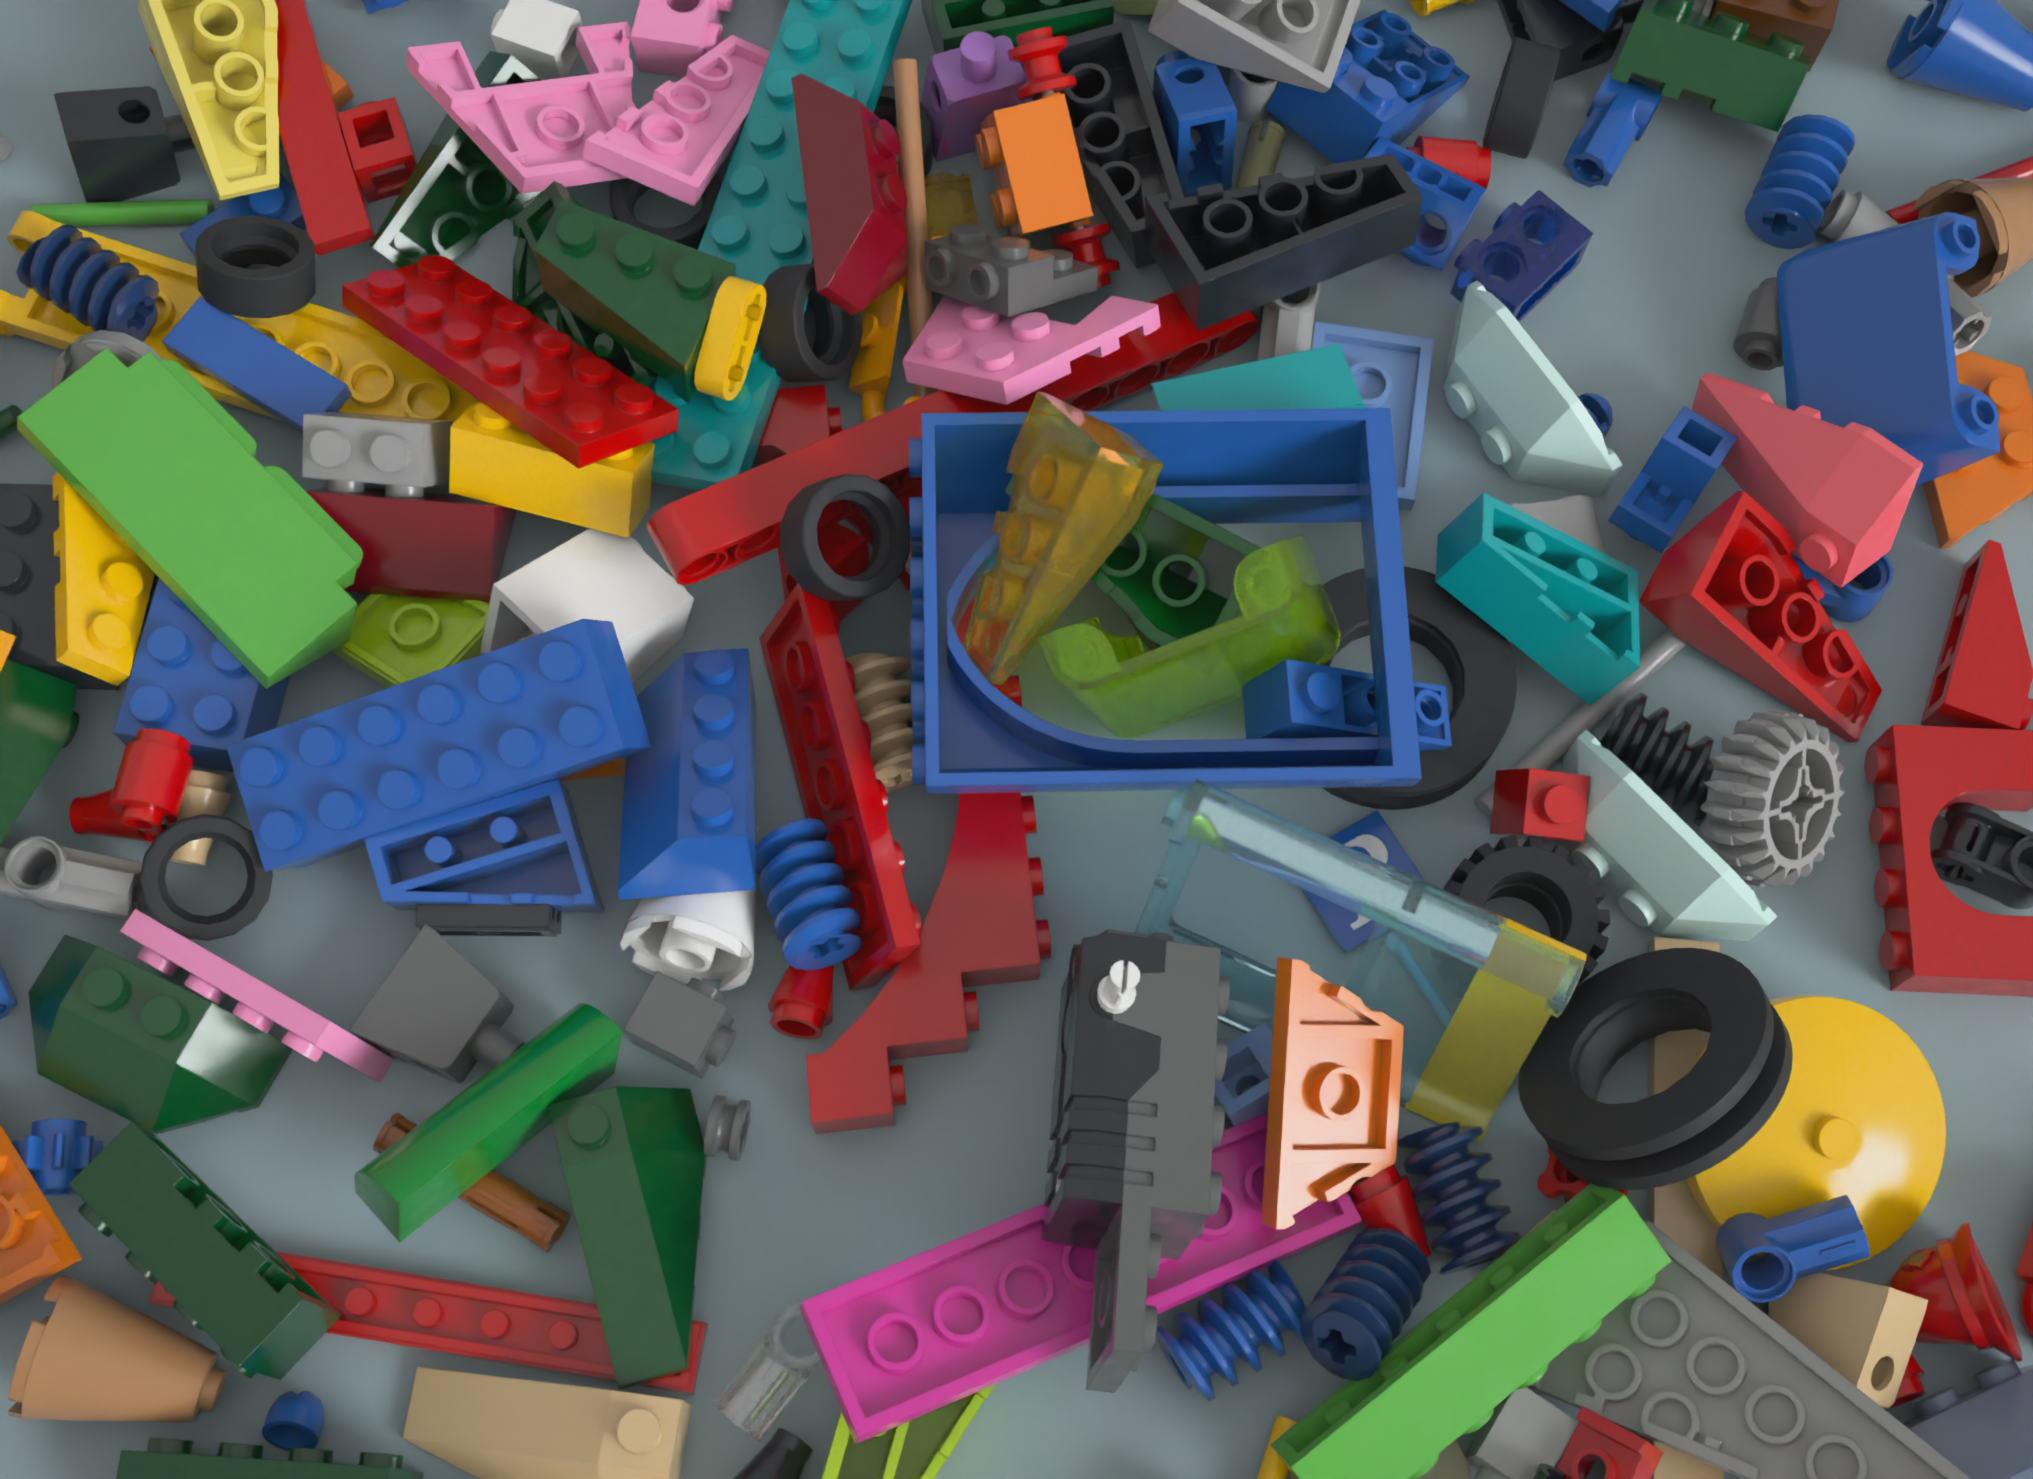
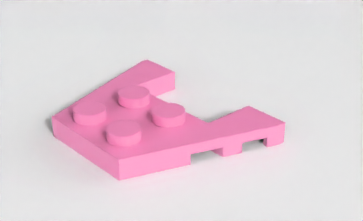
M627 21L578 27L575 45L588 70V75L486 88L480 87L460 41L407 48L406 66L408 71L521 194L544 191L554 181L562 184L564 187L627 178L583 159L585 140L598 130L604 134L616 126L617 117L631 106L635 107V103L632 101L631 85L633 63L629 52L631 31Z
M944 295L902 360L906 381L1007 405L1070 374V361L1084 354L1104 357L1120 349L1119 337L1137 328L1139 329V334L1143 336L1156 331L1161 327L1158 304L1110 296L1078 324L1072 325L1049 320L1046 314L1039 312L1007 317Z

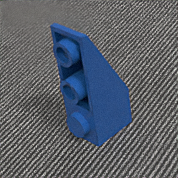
M1286 659L1242 685L1246 739L1378 737L1373 674ZM1413 681L1419 750H1446L1452 747L1446 686Z

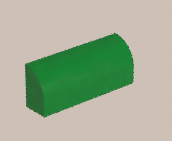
M585 1003L577 1004L357 1171L354 1175L355 1193L400 1243L550 1125L552 1120L548 1105L589 1094L615 1073L622 1030L595 1007Z

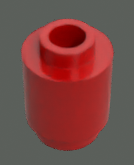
M1418 136L1413 147H1406V149L1487 189L1491 173V151L1489 147L1478 146L1477 142L1471 139Z
M145 728L137 731L135 741L126 744L109 801L110 808L120 814L119 821L122 824L137 830L155 832L160 830L162 824H172L177 821L193 765V759L188 755L191 743L187 739L169 731Z

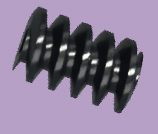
M1640 692L1626 703L1600 740V745L1602 747L1606 744L1610 746L1609 750L1622 762L1630 759L1632 761L1630 769L1640 779L1649 773L1654 775L1651 790L1657 796L1671 787L1674 788L1676 792L1671 809L1677 813L1692 802L1698 804L1694 824L1700 827L1707 820V813L1701 810L1700 806L1707 800L1708 788L1703 782L1711 779L1714 769L1711 759H1709L1714 739L1706 735L1689 746L1687 743L1692 725L1683 721L1670 731H1666L1669 710L1661 707L1648 717L1643 716L1648 696Z

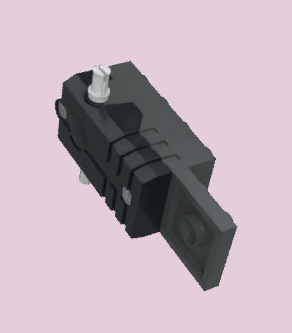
M1107 929L1097 936L1082 938L1080 944L1073 945L1068 974L1061 989L1049 1137L1053 1144L1048 1152L1047 1173L1051 1174L1045 1187L1044 1206L1048 1207V1210L1043 1218L1041 1240L1067 1246L1095 1249L1086 1390L1115 1393L1130 1371H1137L1143 1351H1152L1157 1330L1156 1306L1146 1305L1147 1278H1156L1160 1258L1179 1260L1192 1239L1201 1237L1204 1222L1209 1215L1215 1216L1217 1214L1221 1200L1222 1176L1220 1172L1211 1171L1212 1147H1219L1225 1121L1224 1106L1222 1104H1215L1214 1096L1215 1080H1222L1227 1061L1226 1039L1217 1038L1218 1016L1223 1017L1227 1010L1230 979L1228 975L1220 974L1221 948L1180 943L1175 941L1172 935L1164 932H1154L1146 935Z

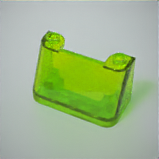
M1302 534L1256 550L1241 561L1236 569L1233 582L1235 594L1243 613L1241 616L1146 653L1138 634L1127 637L1112 635L1101 627L1097 616L1040 636L1038 641L1056 680L1107 730L1116 736L1130 738L1141 736L1242 697V687L1247 682L1286 659L1323 665L1337 651L1341 636L1337 619Z

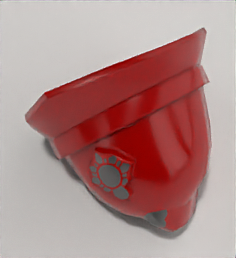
M1962 1221L1951 1238L1936 1240V1246L1929 1249L1916 1250L1908 1255L1907 1259L1900 1264L1898 1270L1893 1274L1891 1280L1884 1284V1286L1928 1300L1926 1312L1916 1338L1917 1342L1974 1345L1979 1351L1994 1348L2017 1362L2023 1360L2011 1318L1998 1287L1972 1237L1968 1222Z

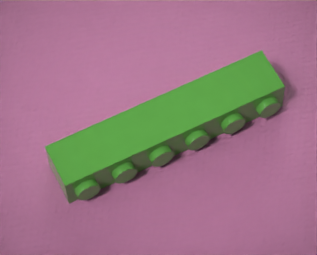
M1590 1183L1395 1342L1381 1360V1365L1371 1378L1360 1381H1347L1270 1445L1296 1479H1416L1427 1473L1436 1464L1439 1453L1459 1436L1472 1433L1484 1426L1492 1417L1494 1407L1516 1389H1523L1537 1382L1547 1371L1548 1363L1569 1345L1583 1342L1594 1335L1602 1324V1318L1621 1302L1633 1299L1646 1292L1656 1279L1655 1274L1672 1260L1625 1194L1613 1188L1600 1187Z

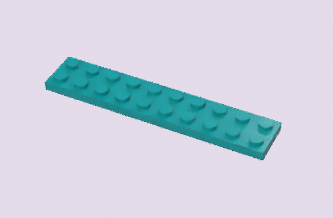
M789 0L700 242L699 251L736 264L737 277L761 284L762 286L768 275L781 266L814 263L791 78L802 73L861 102L874 113L912 0ZM807 295V298H806L804 313H805V310H806V307H807V304H808V301H809L808 295ZM758 338L743 387L733 400L726 401L701 393L696 389L688 404L675 394L674 387L659 375L657 379L648 385V388L653 393L679 409L677 431L650 441L655 444L654 460L651 469L653 483L700 491L751 469L782 380L776 374L775 368L770 367L764 359Z

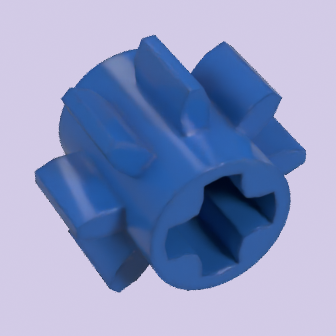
M76 1119L37 1120L32 1122L31 1135L25 1136V1140L12 1141V1144L44 1196L77 1194L69 1183L103 1150L104 1141L93 1140L94 1136H86L87 1123L85 1121Z

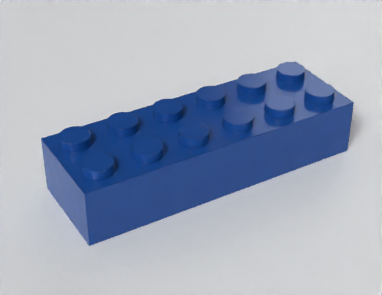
M580 619L226 745L264 872L304 867L365 846L364 838L548 781L561 779L651 748L652 745L613 622Z

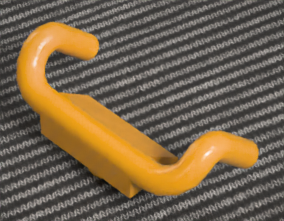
M935 236V237H933V238H931V239H935V238H939V237H943V236ZM906 275L862 311L863 334L859 355L852 366L849 389L862 396L861 411L864 422L886 413L885 401L891 376L903 296L907 293ZM911 396L904 401L903 405L921 397Z

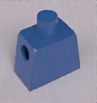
M1182 51L1168 52L1159 58L1154 68L1153 97L1184 197L1196 196L1197 187L1222 183L1223 191L1232 189L1237 122L1235 103L1216 64L1201 61L1194 57L1188 58L1187 54ZM1190 127L1195 129L1201 138L1196 146L1190 134Z

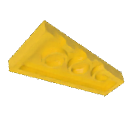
M57 472L52 477L53 500L59 501V528L53 533L54 556L60 557V582L55 586L56 661L119 686L130 676L155 573Z

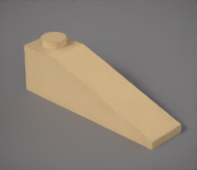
M417 1367L402 1439L478 1479H680L692 1405L684 1400Z

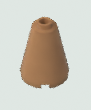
M2033 177L1948 180L1929 187L1917 199L1913 211L1920 209L1918 219L1944 212L1957 213L1976 219L1977 231L1980 237L1979 258L1974 267L1959 275H1954V282L1970 297L1985 294L2033 260Z
M62 1275L55 1279L43 1300L56 1303V1306L50 1317L46 1316L42 1322L32 1321L18 1357L8 1400L15 1401L16 1403L8 1410L9 1416L24 1420L194 1423L201 1410L214 1411L227 1374V1370L216 1368L217 1352L77 1278Z

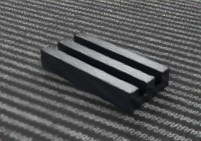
M417 904L416 927L421 930L427 924L441 936L557 937V934H561L562 911L552 908L550 904Z

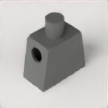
M427 924L422 927L349 1028L359 1039L382 1053L459 1084L465 1080L477 1061L493 1069L526 1044L502 1028L512 1013L514 1005L490 980Z

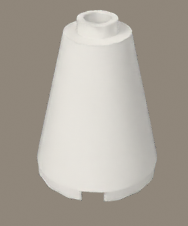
M756 825V845H757V844H758V827H757V825ZM756 890L642 898L625 925L620 942L621 948L624 951L630 945L635 950L632 963L652 976L659 971L686 986L691 978L701 981L702 979L721 980L719 991L732 990L742 986L749 978L754 964Z

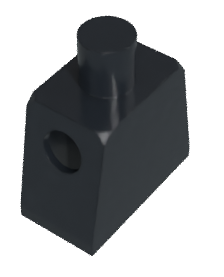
M1497 0L1512 43L1518 37L1559 48L1560 56L1554 81L1603 64L1612 58L1624 30L1623 25L1635 22L1644 0L1622 2L1615 11L1614 19L1605 32L1559 0Z
M144 86L54 94L66 141L86 203L121 202L175 186L180 182L181 178L174 153L196 149L181 114L164 117L156 89Z

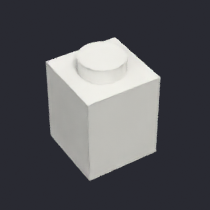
M510 0L505 9H500L496 13L490 31L491 40L494 43L496 52L512 54L541 80L572 77L581 60L580 53L575 45L578 27H583L578 10L549 0Z

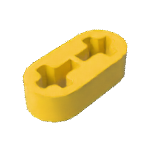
M729 276L718 289L694 373V383L699 392L726 401L733 400L739 394L748 373L765 313L767 295L765 288L761 284L736 276Z

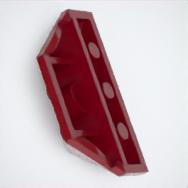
M801 73L792 77L791 80L817 292L850 315H854L863 311L908 273L907 232L903 210L907 207V195L899 179L896 155L900 153V143L894 128L887 120L878 118L861 102Z

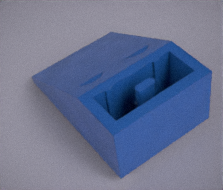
M1384 9L1352 24L1331 88L1327 92L1322 93L1279 81L1266 109L1332 163L1336 164L1364 159L1380 136L1400 145L1467 82L1470 76L1455 65V61L1449 53L1441 48L1429 45L1412 31L1411 25L1404 18L1394 13H1388Z

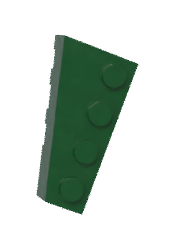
M133 1121L69 1183L85 1201L78 1208L80 1214L103 1235L110 1237L114 1233L130 1250L125 1255L128 1262L149 1281L155 1284L159 1281L175 1298L172 1304L178 1312L195 1327L202 1331L205 1330L221 1348L220 1352L237 1370L250 1379L256 1373L281 1380L342 1316L155 1133Z

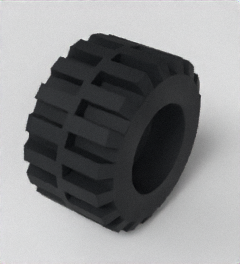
M1515 836L1501 838L1494 848L1487 842L1475 849L1469 859L1464 858L1440 892L1436 901L1438 905L1432 912L1430 928L1436 929L1435 935L1430 940L1433 955L1443 953L1445 960L1439 966V969L1446 980L1456 975L1462 981V984L1456 990L1460 995L1463 996L1494 940L1485 918V903L1498 897H1513L1528 902L1543 915L1548 924L1551 938L1587 954L1586 961L1582 959L1579 961L1558 997L1560 1001L1598 965L1596 960L1605 952L1609 938L1602 935V932L1611 924L1610 910L1598 909L1597 905L1606 895L1601 883L1590 886L1585 878L1592 870L1583 860L1576 866H1573L1566 860L1570 850L1559 844L1551 852L1544 850V839L1529 836L1522 846H1518Z

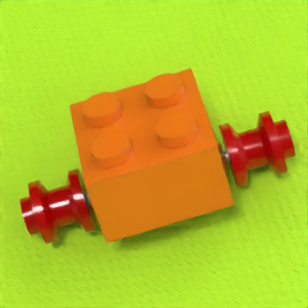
M1051 27L1024 32L1016 36L1018 47L1007 51L1009 61L1023 64L1027 80L1017 90L1018 99L1026 100L1040 96L1041 98L1036 101L991 112L980 123L981 133L974 135L982 170H992L996 186L995 193L989 194L992 217L997 229L1006 227L1007 236L1017 237L1069 224L1070 229L1075 231L1053 236L1054 246L1066 248L1067 251L1073 254L1074 260L1096 266L1097 288L1112 284L1109 272L1120 270L1118 260L1106 258L1103 249L1102 239L1111 232L1110 222L1086 228V225L1091 224L1089 217H1092L1093 213L1065 94L1059 92L1077 85L1075 75L1062 73L1058 54L1068 46L1066 36L1053 37Z

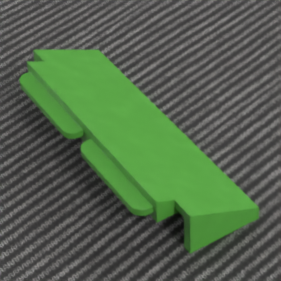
M105 348L17 417V430L266 689L349 642L357 602L344 589L354 584L356 570L361 565L363 558L361 547L284 469L277 466L263 467L254 458L257 447L254 438L180 363L170 359L158 360L149 351L127 368L108 348Z

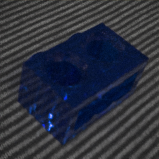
M1537 190L1522 206L1517 202L1509 205L1495 222L1492 228L1494 232L1484 242L1476 238L1464 248L1454 263L1458 273L1450 294L1462 302L1467 286L1478 280L1486 291L1499 299L1516 320L1520 322L1580 264L1593 232L1543 192ZM1529 239H1535L1543 245L1533 243ZM1489 275L1499 276L1503 278L1506 282L1496 281L1492 279Z

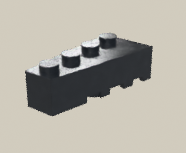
M1128 19L1066 37L1068 46L1058 54L1062 73L1075 75L1077 85L1059 92L1065 94L1087 190L1106 221L1110 222L1111 229L1135 267L1140 268L1156 263L1145 245V196L1167 192L1168 199L1173 200L1184 198L1131 22ZM1041 96L1032 99L1033 101L1039 100Z

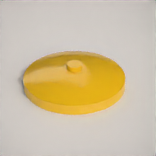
M1803 994L1772 999L1769 1001L1787 1028L1792 1043V1070L1785 1093L1765 1125L1744 1146L1727 1159L1704 1172L1687 1178L1686 1181L1698 1206L1717 1230L1726 1220L1737 1214L1754 1213L1769 1219L1847 1194L1864 1229L1870 1247V1257L1828 1270L1852 1266L1874 1257L1899 1240L1918 1219L1930 1200L1938 1182L1945 1152L1946 1124L1941 1093L1936 1078L1920 1049L1901 1028L1881 1013L1849 1000L1821 995ZM1706 1045V1047L1703 1049V1051L1701 1052V1054H1700V1056L1698 1057L1697 1061L1700 1059V1057H1701V1056L1703 1055V1053L1706 1051L1707 1045ZM1766 1252L1755 1253L1753 1255L1762 1258L1766 1254Z

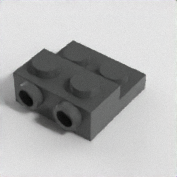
M965 224L951 227L950 235L925 241L924 268L926 273V289L1007 317L1097 291L1096 266L1074 260L1073 254L1066 250H1042L1032 247L1031 241L1024 237L1008 236L997 238L987 235L986 228L983 226Z

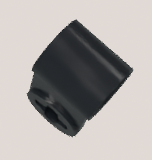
M1958 802L1949 805L1944 817L1948 827L1940 847L1930 851L1933 866L1939 878L1952 884L1972 889L2010 908L2020 910L2033 907V882L2024 877L2018 866V862L2033 869V832L2005 820L1997 813L1976 804Z

